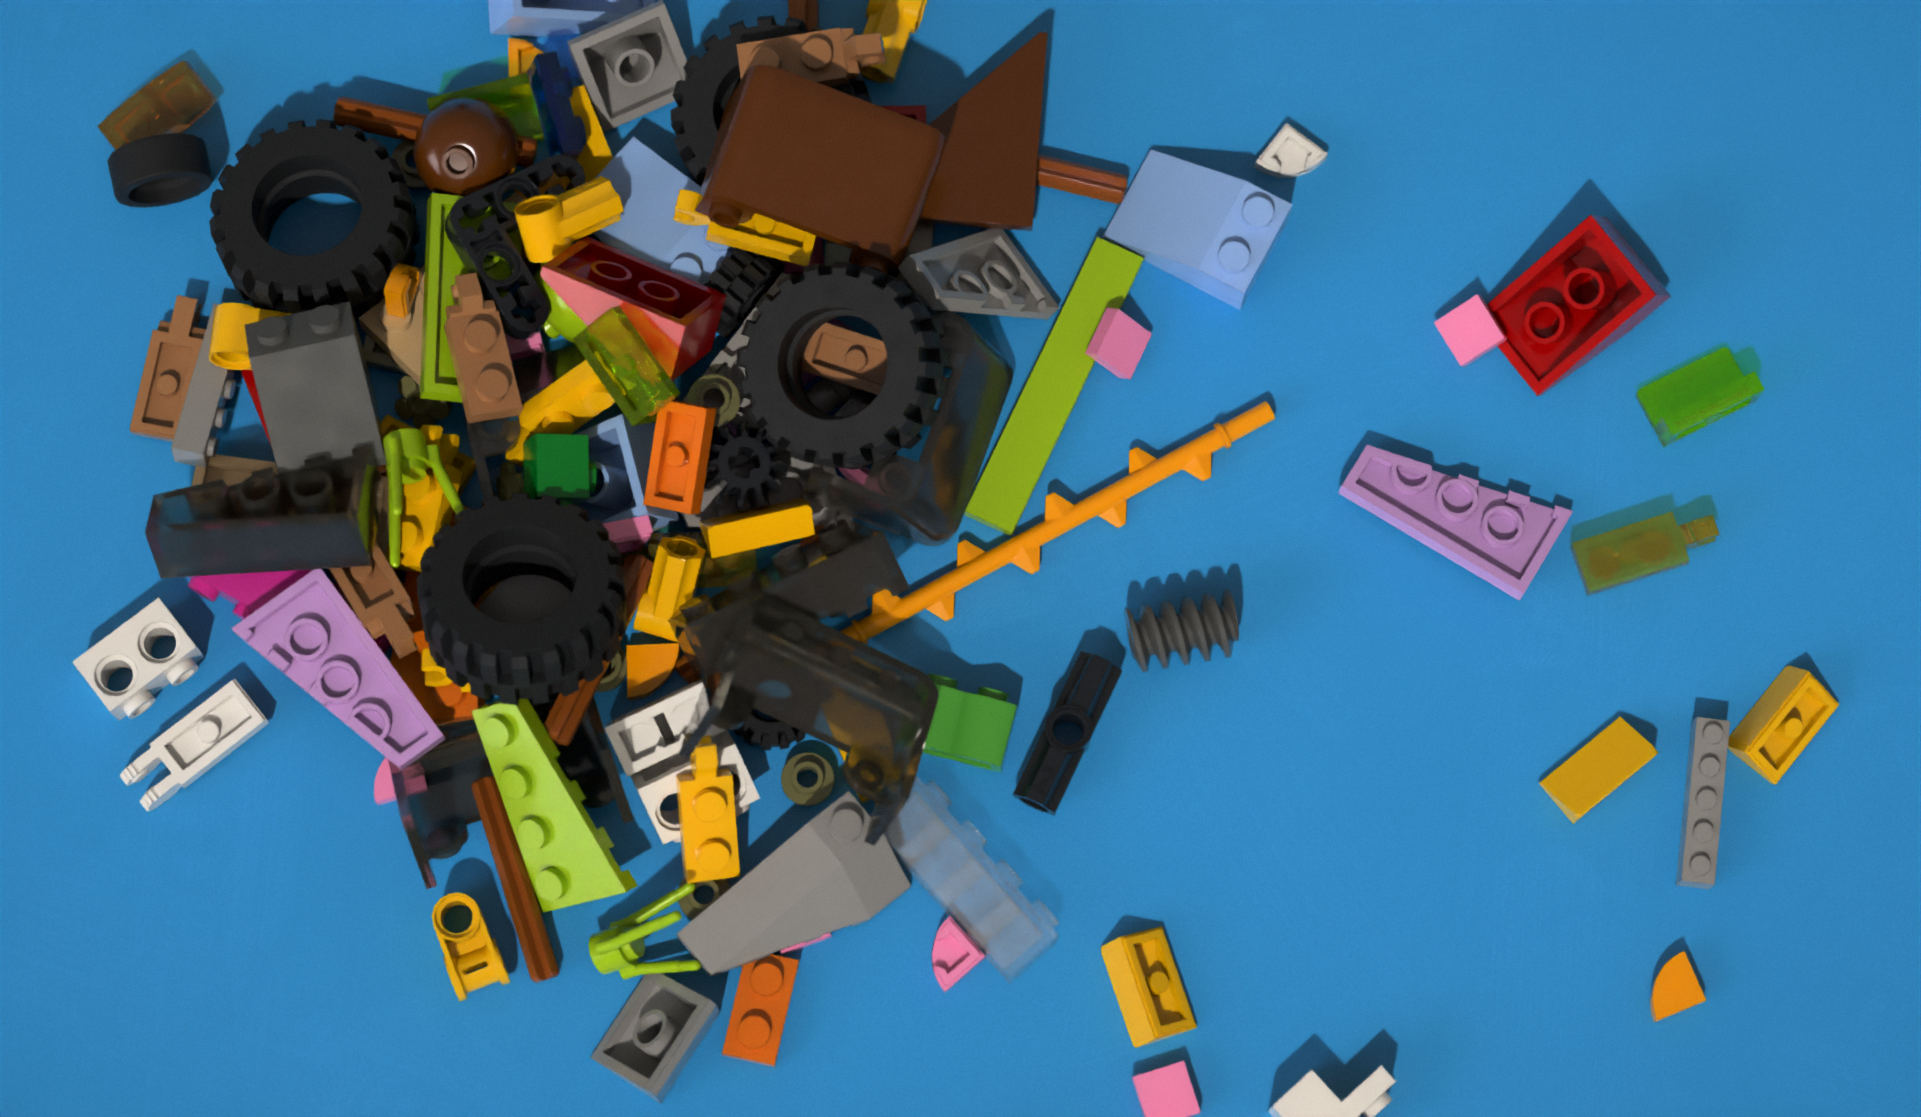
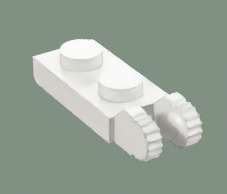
M236 679L231 680L149 744L151 748L135 759L133 763L129 764L122 771L120 777L126 785H133L144 779L162 761L171 774L151 787L140 800L146 811L154 810L175 795L181 786L185 789L270 722Z

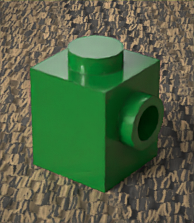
M536 433L523 442L524 493H529L530 499L541 500L542 494L560 498L561 506L567 508L570 503L578 506L590 498L589 492H594L596 487L597 470L595 462L589 460L588 435Z

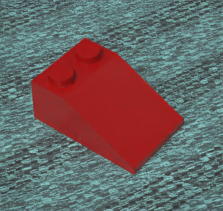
M1590 215L1491 300L1487 306L1508 338L1497 347L1535 394L1541 396L1635 328L1669 299L1671 295L1607 217Z
M588 236L583 237L544 264L540 272L541 278L623 364L637 369L641 376L655 382L671 383L711 351L727 296Z

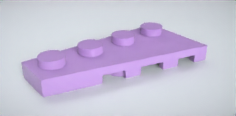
M1366 445L1338 491V494L1519 601L1573 513L1572 510L1557 505L1552 509L1530 502L1531 497L1510 490L1508 494L1480 486L1478 485L1479 480L1460 474L1455 478L1434 471L1429 464L1370 445Z
M320 566L231 628L237 636L401 771L445 740L442 732L367 630L362 626L359 619Z

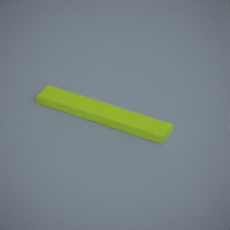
M1096 238L965 509V516L1008 536H1013L1096 363L1094 359L1085 353L1107 307L1121 310L1143 265V257L1102 238Z

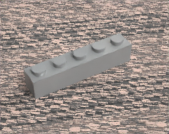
M216 303L213 304L171 446L175 462L207 468L210 457L216 456L219 443L218 438H216L218 428L224 427L227 418V409H224L227 399H232L235 391V380H233L235 370L221 368L209 361L214 311L220 305Z
M1696 717L1691 723L1676 885L1710 889L1715 885L1730 721Z

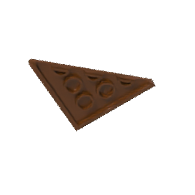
M1039 32L929 124L945 136L946 143L940 165L918 223L1032 231L1048 32Z

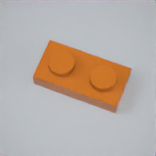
M659 399L643 505L686 514H700L716 408L672 399Z
M771 954L768 957L742 966L722 1050L723 1056L771 1067L776 1066L800 964L799 960Z

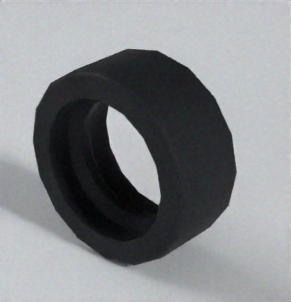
M171 133L141 138L119 147L111 153L107 160L114 196L119 203L129 207L147 208L182 202L206 191L213 182L206 145L202 138L192 134Z

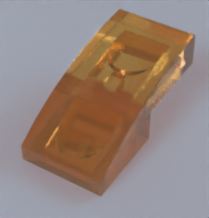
M183 60L136 92L97 127L116 150L127 143L145 137L171 133L183 134L218 100L189 62Z

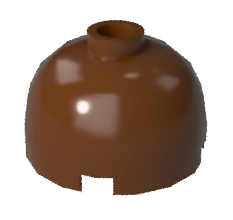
M458 97L447 99L430 110L416 132L413 156L417 172L429 190L440 194L467 196L514 173L519 159L518 134L516 127L507 114L490 101L476 97L474 100L468 98L457 99Z

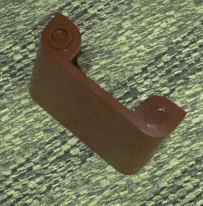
M770 65L752 66L748 69L726 104L694 211L707 215L712 222L724 227H736L740 223H746L757 213L852 249L849 258L850 263L864 267L867 266L897 277L900 273L898 266L906 257L940 165L946 138L938 129L781 68Z

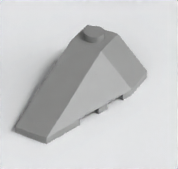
M848 791L799 829L681 929L676 936L693 957L701 963L706 973L712 977L768 957L771 953L802 942H811L821 938L822 935L850 925L853 927L867 922L909 890L911 885L883 831L850 791Z

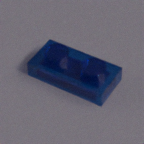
M556 51L538 54L532 61L527 74L550 157L560 154L577 160L583 150V146L586 145V131L582 118L579 115L574 116L569 100L573 95L570 73L567 67H560Z

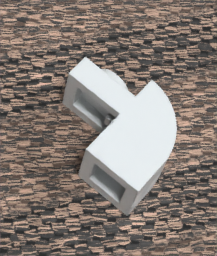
M1381 1065L1341 1102L1316 1073L1311 1070L1282 1096L1268 1112L1273 1117H1358L1360 1114H1363L1365 1117H1374L1393 1100L1386 1090L1396 1081Z

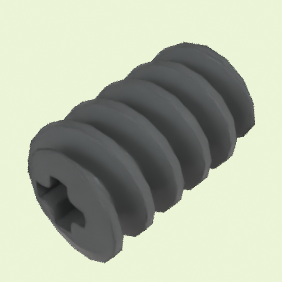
M1229 589L1223 592L1221 606L1217 604L1211 593H1205L1202 596L1200 610L1197 609L1192 598L1189 596L1183 597L1178 614L1169 600L1161 602L1158 617L1155 616L1150 605L1147 603L1142 604L1139 608L1137 621H1135L1130 610L1127 607L1124 608L1132 657L1136 660L1142 672H1148L1150 657L1156 655L1163 669L1169 668L1171 652H1177L1183 664L1190 665L1193 648H1198L1205 662L1211 661L1213 645L1217 644L1225 657L1230 658L1234 641L1239 639L1236 608Z

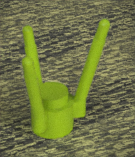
M414 428L395 430L383 439L388 476L390 565L393 568H397L400 565L403 484L421 481L425 478L428 467H431L455 514L465 509L441 461L439 446L436 444L426 445L425 434L421 430Z
M686 883L630 916L610 923L609 929L592 934L589 938V953L596 969L604 975L619 971L624 980L643 974L699 970L701 963L698 960L640 963L638 961V958L643 957L645 954L643 937L681 919L679 911H673L635 927L692 893L696 888L695 884Z

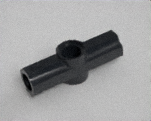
M1080 652L1053 711L1046 719L1044 730L1015 788L1013 797L1040 812L1051 815L1056 814L1083 754L1089 748L1092 735L1123 672L1120 668L1095 654ZM1066 721L1073 722L1079 726L1083 737L1073 745L1061 744L1053 735V729L1057 724Z

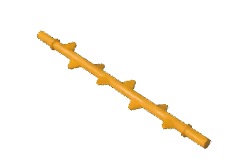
M1264 401L1223 424L1216 423L1214 424V429L1159 459L1138 447L1129 451V475L1074 505L1055 492L1046 495L1044 521L987 552L967 540L961 541L957 544V568L902 598L881 585L872 589L871 614L858 622L856 619L852 620V625L806 649L812 663L817 668L821 666L820 662L836 655H841L861 643L865 646L872 637L924 609L944 621L952 619L954 617L955 592L1009 563L1016 565L1031 575L1040 570V546L1097 515L1116 528L1125 525L1127 499L1180 470L1186 471L1203 482L1211 478V454L1223 447L1226 449L1230 448L1232 442L1273 421L1275 416L1271 407Z

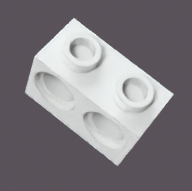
M158 597L72 663L107 709L120 721L125 716L132 719L148 710L156 700L153 695L169 683L172 686H177L188 680L199 668L196 663L205 656ZM163 636L174 637L176 639V647L170 656L163 659L152 657L151 649L157 639ZM121 668L131 669L133 678L126 689L122 691L109 690L108 681L113 672Z
M702 679L605 723L604 727L627 777L688 749L689 737L708 734L713 737L725 731L723 722Z
M725 728L724 732L711 737V741L716 744L717 770L729 768L733 772L735 813L737 817L750 808V803L760 799V796L734 740ZM689 748L630 775L663 845L670 841L681 842L678 808L672 811H664L660 809V806L667 796L677 793L676 775L692 773Z

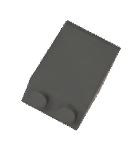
M350 301L335 305H323L313 310L281 317H268L258 322L245 324L249 360L282 488L386 465L377 399Z

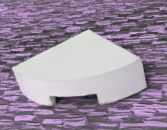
M1286 123L1257 159L1254 168L1275 177H1297L1307 174L1320 166L1326 160L1328 153Z

